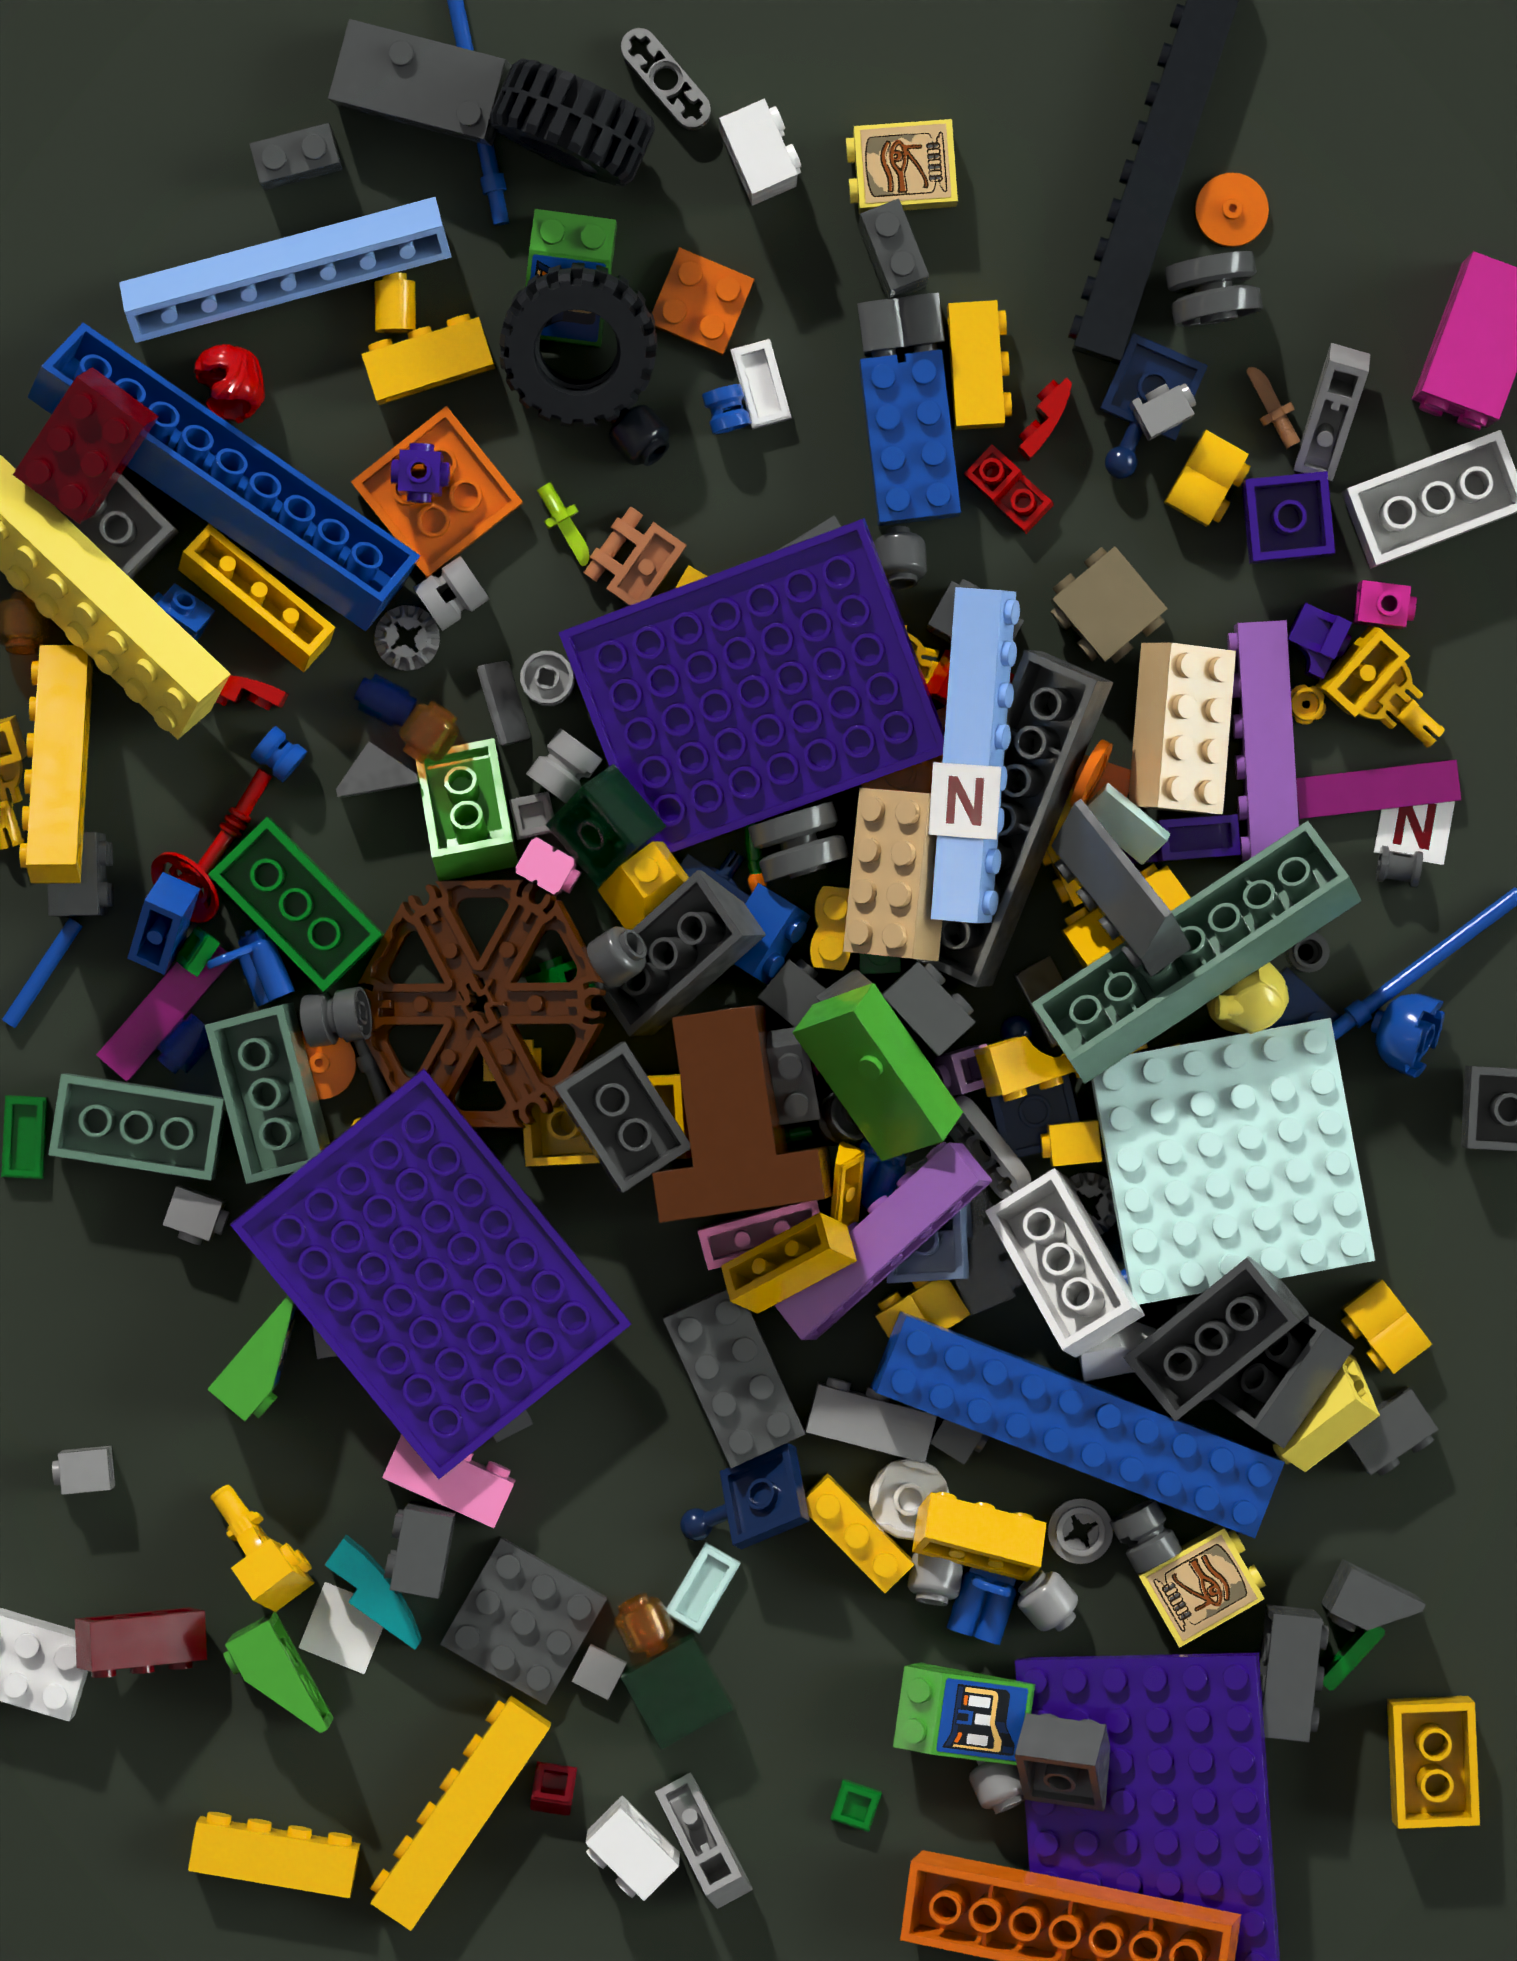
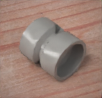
M461 555L442 568V576L438 578L431 575L413 587L442 631L461 619L462 610L466 609L472 612L490 600ZM450 587L457 598L446 603L440 594Z
M540 651L532 654L524 662L520 673V682L524 692L533 702L541 706H555L563 703L571 695L575 685V675L570 663L562 655L554 651Z
M560 728L547 745L548 756H539L526 774L569 806L582 788L579 781L581 777L590 778L603 759Z

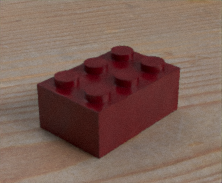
M92 367L75 378L18 465L13 476L78 524H81L97 512L159 416Z

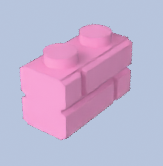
M537 837L533 840L531 839L515 867L517 874L533 883H537L539 887L555 896L559 893L561 894L562 891L570 894L581 875V872L575 869L577 865L574 858L560 850L555 851L553 846Z

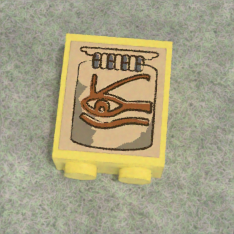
M952 119L854 126L853 138H846L847 163L855 162L856 178L849 179L850 204L858 203L859 214L898 198L904 211L957 206L958 195Z
M1218 1525L1182 1545L1183 1550L1175 1557L1153 1569L1137 1574L1179 1648L1265 1599L1260 1589L1265 1587L1266 1584L1254 1564L1248 1568L1246 1567L1240 1556V1553L1246 1549L1234 1530L1227 1532L1223 1526Z

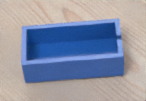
M942 349L907 353L904 356V362L898 363L897 355L860 359L859 368L878 526L959 517L961 507Z

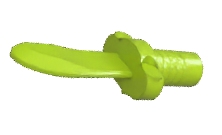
M550 482L537 490L551 514V517L546 519L544 523L547 529L558 525L580 565L586 566L589 562V549L570 518L579 511L575 504L565 508Z

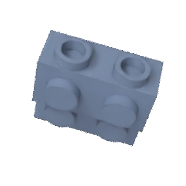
M971 1201L887 1276V1283L970 1279L967 1238H973Z

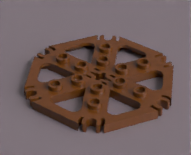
M527 880L435 881L440 889L431 884L425 886L426 891L429 893V901L426 905H423L421 899L415 895L409 896L408 902L401 903L357 984H372L374 986L373 990L363 989L371 1001L373 1020L371 1036L365 1041L393 1093L411 1078L406 1075L389 1042L391 1030L400 1025H443L418 1072L425 1068L473 1128H526L521 1120L527 1125L536 1123L532 1115V1108L535 1104L540 1106L543 1114H551L553 1107H560L561 1102L551 1087L582 1067L605 1024H590L588 1021L589 1019H602L606 1017V1012L594 1011L591 1008V1000L595 996H606V990L595 987L589 988V985L592 983L604 982L593 968L587 954V947L563 902L556 900L555 895L546 893L542 902L536 903L535 894L539 889L537 884L529 883ZM468 898H503L507 901L509 907L480 957L459 916V905ZM550 930L557 931L576 964V977L571 982L517 983L543 935ZM411 933H419L444 983L396 984L391 979V966ZM476 994L479 997H487L488 1002L484 1005L485 1015L481 1011H473V1006L477 1003ZM516 1025H570L575 1030V1043L557 1075L552 1078L542 1075ZM479 1052H481L506 1101L505 1106L501 1110L463 1111L456 1105V1094Z

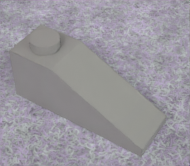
M1334 343L1330 344L1295 461L1294 471L1301 473L1328 471V480L1333 481L1369 373V353Z
M690 1772L655 1791L703 1892L710 1902L718 1909L753 1890L734 1850L692 1773Z

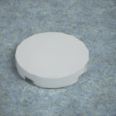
M903 1458L890 1462L877 1473L870 1486L869 1504L873 1518L882 1530L899 1539L914 1540L918 1507L931 1492L949 1493L945 1478L935 1466L926 1461L923 1463Z

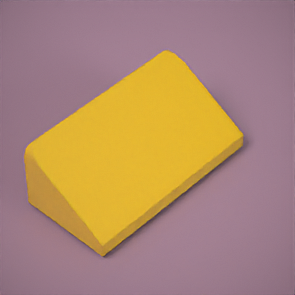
M842 1141L839 1143L835 1161L830 1217L849 1226L859 1221L865 1151Z

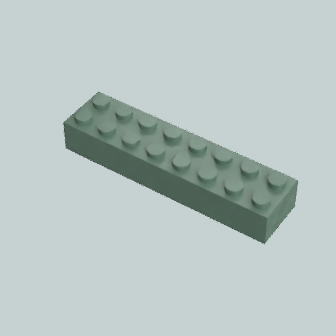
M1306 821L1171 911L1188 940L1191 949L1151 977L1142 965L1137 969L1131 965L1121 951L1126 946L1123 942L1031 1004L1085 1084L1362 900L1349 875L1310 822Z

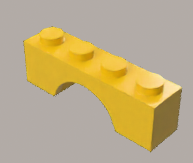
M1026 1036L1009 1038L974 1050L987 1096H1003L1004 1102L1028 1095L1026 1088L1039 1084L1040 1090L1063 1084L1062 1076L1075 1072L1076 1078H1080L1065 1054L1058 1057L1046 1055L1035 1048ZM1144 1044L1134 1052L1148 1048L1147 1044Z

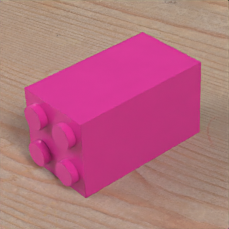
M1473 251L1461 264L1411 400L1419 402V409L1426 413L1441 417L1443 412L1459 417L1458 424L1480 431L1482 426L1488 428L1500 419L1517 373V267Z

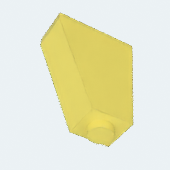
M1350 1354L1285 1448L1283 1449L1276 1443L1273 1445L1276 1455L1285 1464L1292 1463L1302 1471L1307 1472L1380 1416L1357 1359Z

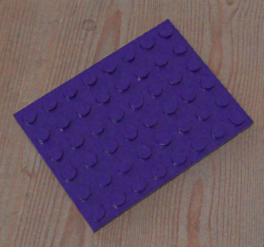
M865 518L558 632L640 849H643L652 841H661L673 853L943 755L944 730Z
M425 1068L230 1224L438 1479L442 1478L631 1325L625 1314Z
M1259 1653L1025 1657L1016 1659V1681L1036 1684L1031 1714H1052L1058 1718L1078 1721L1089 1719L1099 1724H1106L1110 1742L1107 1795L1104 1811L1025 1800L1030 1872L1242 1914L1235 1961H1280Z

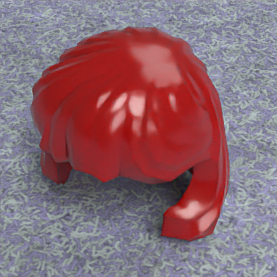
M230 344L215 345L207 348L200 354L195 362L194 373L198 383L205 384L212 390L211 397L207 400L206 406L222 419L235 421L237 424L250 418L261 406L265 398L263 372L257 357L247 349Z

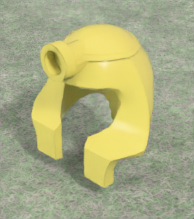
M1268 962L1223 992L1222 995L1206 1003L1209 1015L1221 1028L1240 1034H1253L1272 1026L1281 1018L1289 1003L1286 981L1282 974Z

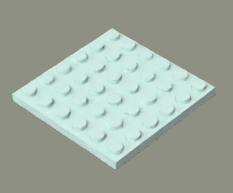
M1331 1018L1266 1029L1253 1034L1244 1033L1129 1054L1091 1080L1128 1285L1138 1305L1203 1293L1248 1256L1279 1279L1375 1261Z

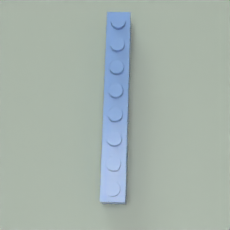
M436 197L129 279L119 282L124 312L134 341L138 343L444 260L452 256Z
M955 587L942 763L1001 767L997 840L937 835L931 919L992 923V915H995L998 908V894L994 891L995 874L999 872L1001 867V852L997 849L998 833L1002 831L1004 826V811L1000 808L1001 792L1005 790L1008 778L1007 769L1003 765L1004 752L1008 748L1011 738L1010 727L1007 725V712L1014 698L1013 685L1010 683V672L1017 657V647L1015 642H1013L1014 625L1018 623L1020 616V605L1018 600H1016V592Z

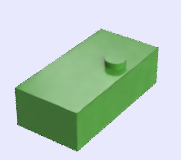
M874 983L813 1004L792 1032L881 1161L943 1142L963 1113Z

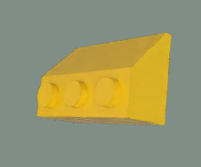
M1153 863L1140 871L1170 911L1191 898L1167 865L1158 869ZM1085 906L1066 917L1064 920L1068 926L1060 930L1083 968H1086L1123 943L1119 936L1112 940L1098 921L1103 915L1097 908L1088 912Z

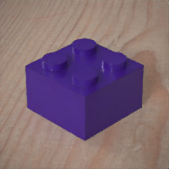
M1328 471L1245 479L1242 482L1249 564L1328 557L1335 554Z

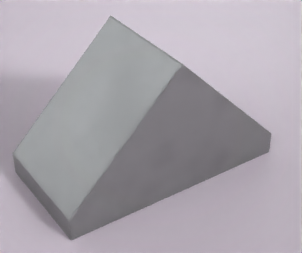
M368 742L336 788L338 798L351 797L419 784V778L412 770L371 742Z

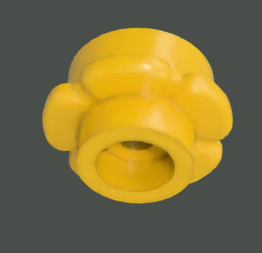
M1302 684L1296 686L1291 691L1292 716L1295 717V721L1299 724L1309 725L1313 720H1319L1325 714V696L1316 686L1307 687V685ZM1303 701H1309V708L1302 706Z

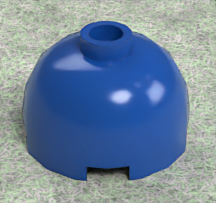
M1407 994L1392 1000L1385 1011L1381 1009L1377 1011L1372 1022L1371 1032L1377 1034L1375 1046L1380 1058L1388 1067L1413 1078L1420 1076L1427 1066L1420 1061L1429 1047L1435 1049L1442 1030L1445 1012L1438 1009L1442 1007L1443 1001L1427 995Z

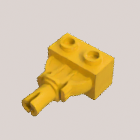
M1370 625L1328 671L1324 679L1316 685L1345 713L1354 717L1359 715L1367 719L1380 720L1389 729H1393L1397 723L1386 714L1387 711L1394 719L1414 734L1426 748L1432 746L1437 740L1423 726L1438 737L1445 730L1442 725H1439L1420 708V705L1405 693V690H1407L1416 699H1420L1423 696V693L1413 684L1410 669L1405 663L1410 655L1381 628Z
M16 715L0 719V850L25 842L13 810V803L23 800L18 785L23 773L22 760L27 756V748Z
M229 1484L225 1485L211 1495V1500L229 1525L226 1535L229 1539L238 1541L246 1555L245 1558L231 1567V1569L253 1601L277 1612L315 1583L308 1574L312 1566L299 1549L294 1551L288 1543L282 1545L269 1538L259 1525L264 1520L262 1515L258 1512L249 1511L232 1486Z

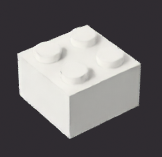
M765 98L719 118V132L752 206L797 187V176L801 173L800 167H802L793 144L785 146L782 140V136H785L783 131L785 126L777 107L769 108Z
M623 1796L587 1831L585 1843L589 1849L586 1853L600 1868L604 1869L608 1865L618 1876L615 1880L618 1886L631 1898L637 1894L645 1901L679 1867L680 1852Z

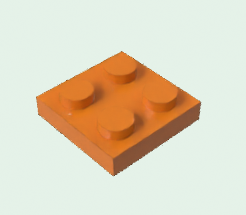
M679 247L652 311L655 320L654 327L723 356L755 279Z

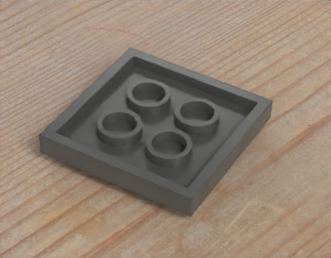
M501 1537L440 1645L547 1705L605 1604L607 1597Z

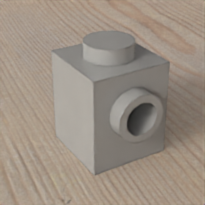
M178 1185L173 1193L163 1225L178 1230L179 1239L201 1245L203 1239L207 1241L212 1240L215 1233L222 1235L230 1212L223 1210L226 1200Z

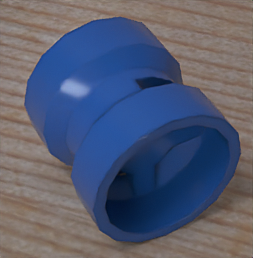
M741 384L724 386L702 394L704 405L710 409L712 415L709 424L713 435L734 431L752 424L749 412L743 409L742 399L744 393Z
M275 726L262 739L250 757L260 765H268L272 769L273 776L283 783L300 765L308 751L299 744L290 743L286 739V733Z

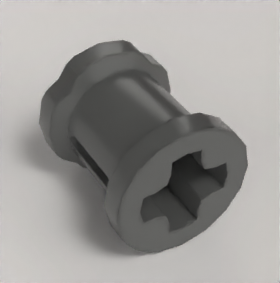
M1382 845L1377 860L1376 881L1383 882L1385 879L1409 882L1410 887L1417 888L1422 871L1423 852L1416 851L1414 854L1394 852L1389 850V846Z

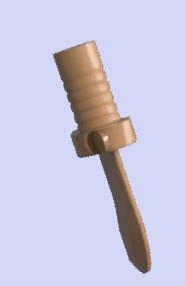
M1249 367L1247 375L1268 412L1267 415L1260 418L1263 427L1273 423L1286 449L1299 443L1300 439L1287 417L1288 413L1295 410L1292 403L1289 402L1281 407L1266 375L1255 367Z

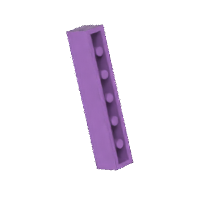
M1287 620L1237 623L1234 625V633H1228L1227 635L1228 650L1236 651V674H1234L1232 698H1238L1239 714L1232 715V729L1234 739L1241 740V755H1235L1236 780L1243 779L1244 796H1237V812L1239 821L1245 820L1246 837H1240L1241 861L1249 860L1299 827Z
M943 1142L934 1147L926 1156L928 1159L927 1163L918 1171L912 1169L903 1175L897 1182L899 1188L889 1197L885 1195L873 1202L867 1209L869 1215L859 1224L854 1222L847 1226L857 1259L856 1262L774 1305L801 1340H817L992 1182V1179L963 1143L949 1142L947 1144Z

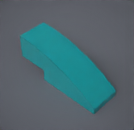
M346 1534L325 1563V1566L357 1588L348 1603L415 1650L420 1644L422 1637L402 1593L390 1590L391 1579L384 1578L385 1570L363 1547Z

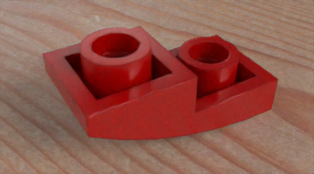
M1067 377L1060 384L1053 379L1036 396L1041 403L1037 405L1035 410L1045 422L1040 424L1037 420H1034L1018 436L1023 443L1017 450L1027 461L1040 450L1049 438L1065 409L1072 387V382Z
M992 444L964 473L1025 534L1054 506L1053 501L1027 479L1022 471Z
M230 675L216 702L223 706H226L228 700L238 704L245 690L251 692L247 700L269 711L272 704L282 708L289 694L257 680Z

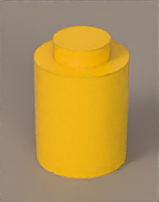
M402 272L382 276V280L375 281V332L397 334L415 330V281L407 280V273Z

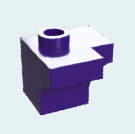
M1308 603L1301 605L1287 634L1288 644L1300 650L1306 660L1304 675L1321 681L1324 679L1331 662L1335 660L1336 656L1341 658L1346 651L1352 637L1347 634L1352 622L1338 615L1318 609Z

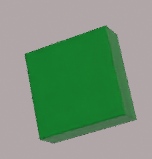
M197 926L175 956V960L187 971L198 977L220 945V942L207 931Z
M842 1779L830 1819L869 1832L882 1792Z

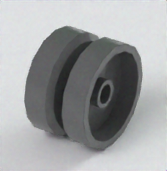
M1252 251L1220 253L1182 261L1166 267L1165 275L1168 290L1175 293L1195 292L1178 298L1171 305L1174 326L1186 327L1224 323L1262 311L1263 304L1260 288L1253 285L1233 286L1250 280L1257 273L1254 253Z
M833 801L748 827L754 848L761 850L780 845L781 848L780 852L765 856L759 862L765 883L790 876V879L825 869V864L849 857L843 836L833 835L818 840L816 835L818 832L833 828L839 821Z

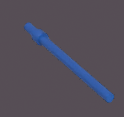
M447 0L456 46L474 51L464 0ZM477 143L483 172L480 182L483 195L488 196L493 225L501 226L510 222L503 193L507 190L504 173H499L494 145L492 147Z
M1517 888L1511 889L1362 1001L1357 999L1344 1008L1345 1014L1332 1023L1335 1041L1353 1027L1360 1028L1372 1019L1371 1014L1515 908L1517 906Z

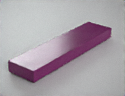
M1457 760L1296 778L1298 819L1461 800Z
M219 945L209 960L223 955L227 951ZM233 961L210 970L205 965L198 977L176 962L96 1056L128 1082Z

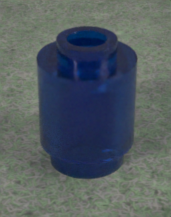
M375 674L371 680L364 677L354 697L355 700L360 702L358 706L359 711L391 727L396 724L402 728L409 721L418 701L417 698L410 695V690L378 674Z
M192 1013L186 1020L181 1018L156 1046L162 1052L157 1059L172 1073L176 1074L181 1069L187 1074L210 1048L205 1024Z

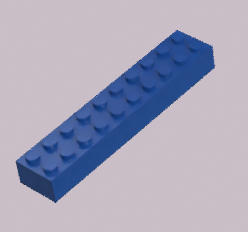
M84 322L41 366L27 398L50 414L54 412L75 378L92 367L157 414L159 418L127 467L364 631L368 630L405 585L420 557L418 553Z
M902 1311L899 1312L870 1386L876 1393L1252 1538H1255L1285 1464L1284 1461L1272 1454L1181 1419L1175 1422L1166 1413Z

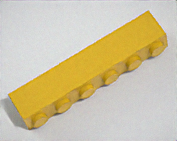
M39 645V661H32L31 681L32 685H37L36 697L29 698L30 721H35L34 733H27L26 741L27 757L32 758V769H25L24 789L25 794H30V805L23 806L22 828L23 831H28L27 843L20 844L19 851L20 867L27 868L31 883H81L93 662L92 658L81 647L75 645Z
M512 1695L506 1703L498 1700L485 1719L491 1724L483 1737L477 1734L473 1736L462 1753L468 1758L459 1771L453 1767L439 1786L440 1789L445 1791L436 1805L431 1801L427 1803L416 1820L417 1823L422 1825L413 1839L408 1835L403 1838L393 1853V1856L398 1858V1861L392 1870L388 1872L383 1868L370 1887L375 1892L370 1904L410 1931L414 1928L550 1729L551 1722Z

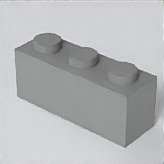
M828 1377L826 1384L817 1382L805 1428L807 1433L925 1463L937 1416L906 1404L891 1401L890 1398L876 1393L870 1387H867L866 1394L850 1390L852 1383Z

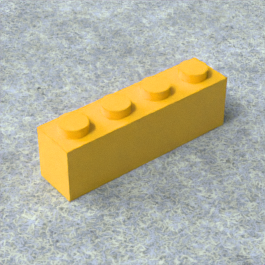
M208 524L183 551L178 570L303 673L329 646L336 627L211 524Z
M208 1812L207 1817L200 1816L197 1820L188 1871L350 1898L352 1894L361 1843L352 1842L353 1837L351 1835L330 1832L328 1833V1838L312 1835V1829L295 1825L288 1826L287 1831L271 1828L272 1822L262 1819H248L247 1824L231 1821V1815L220 1812Z

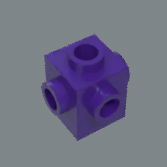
M410 443L409 450L400 449L399 459H392L391 484H398V492L400 495H407V502L431 503L432 497H442V487H449L450 462H443V454L434 451L433 444ZM416 464H423L427 467V473L423 478L417 479L412 476V468Z

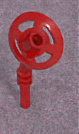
M258 768L237 805L229 808L231 815H225L226 823H220L219 826L222 830L197 864L188 857L175 852H164L152 862L151 877L154 885L162 872H165L166 863L169 862L172 864L169 869V875L200 888L195 904L196 907L191 918L193 922H207L218 911V894L208 874L215 868L235 838H241L240 830L245 831L247 828L244 823H250L252 820L249 815L273 777L261 768ZM178 870H180V871L182 872V874L179 875V876H178ZM211 895V903L210 906H208L207 900Z

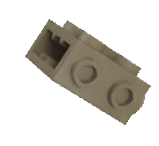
M1114 546L1108 552L1103 547L1099 548L1083 562L1088 567L1085 572L1077 578L1070 573L1052 589L1057 595L1050 601L1055 607L1050 613L1064 630L1072 627L1081 638L1076 643L1080 650L1091 662L1098 658L1102 664L1109 658L1116 664L1134 648L1129 643L1131 639L1140 632L1148 637L1165 622L1160 615L1168 609L1116 546Z

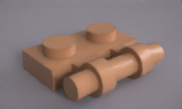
M631 506L622 519L617 517L611 526L613 529L612 533L600 549L596 547L590 555L592 561L583 572L595 582L598 581L605 569L611 572L615 577L606 590L629 606L652 597L687 547L686 544L655 522L651 524L644 535L640 533L635 527L643 515ZM629 540L636 547L622 565L613 558L625 541Z

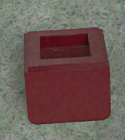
M537 1761L530 1809L538 1812L569 1816L577 1767Z

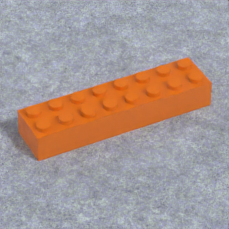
M922 1850L910 1863L900 1941L997 1961H1235L1242 1914Z

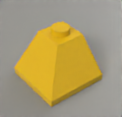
M652 841L621 864L600 886L598 892L623 927L632 930L689 877L664 842Z

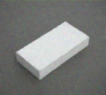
M770 339L730 349L739 384H741L743 389L745 406L752 422V430L791 419Z

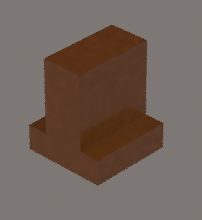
M752 1005L672 1017L693 1165L668 1168L652 1173L659 1223L822 1200L832 1196L834 1179L829 1145L788 1151L785 1125L779 1124L766 1050L767 1031H771L767 1006Z

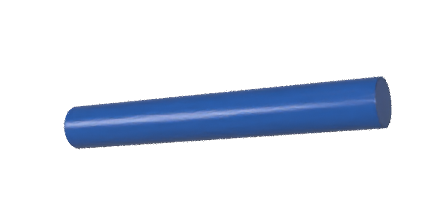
M69 917L2 1018L4 1022L14 1028L17 1027L83 926Z

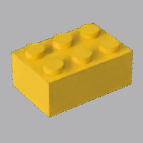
M1469 1696L1387 1699L1392 1822L1398 1829L1479 1826L1480 1810L1475 1702Z

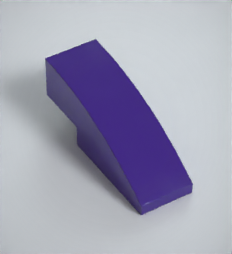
M1238 814L1157 820L1156 822L1167 830L1170 836L1168 841L1145 863L1241 855ZM1123 850L1133 864H1139V862Z

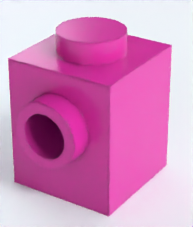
M1366 580L1360 581L1357 586L1353 624L1393 629L1405 628L1407 621L1414 620L1417 598L1410 596L1411 586Z

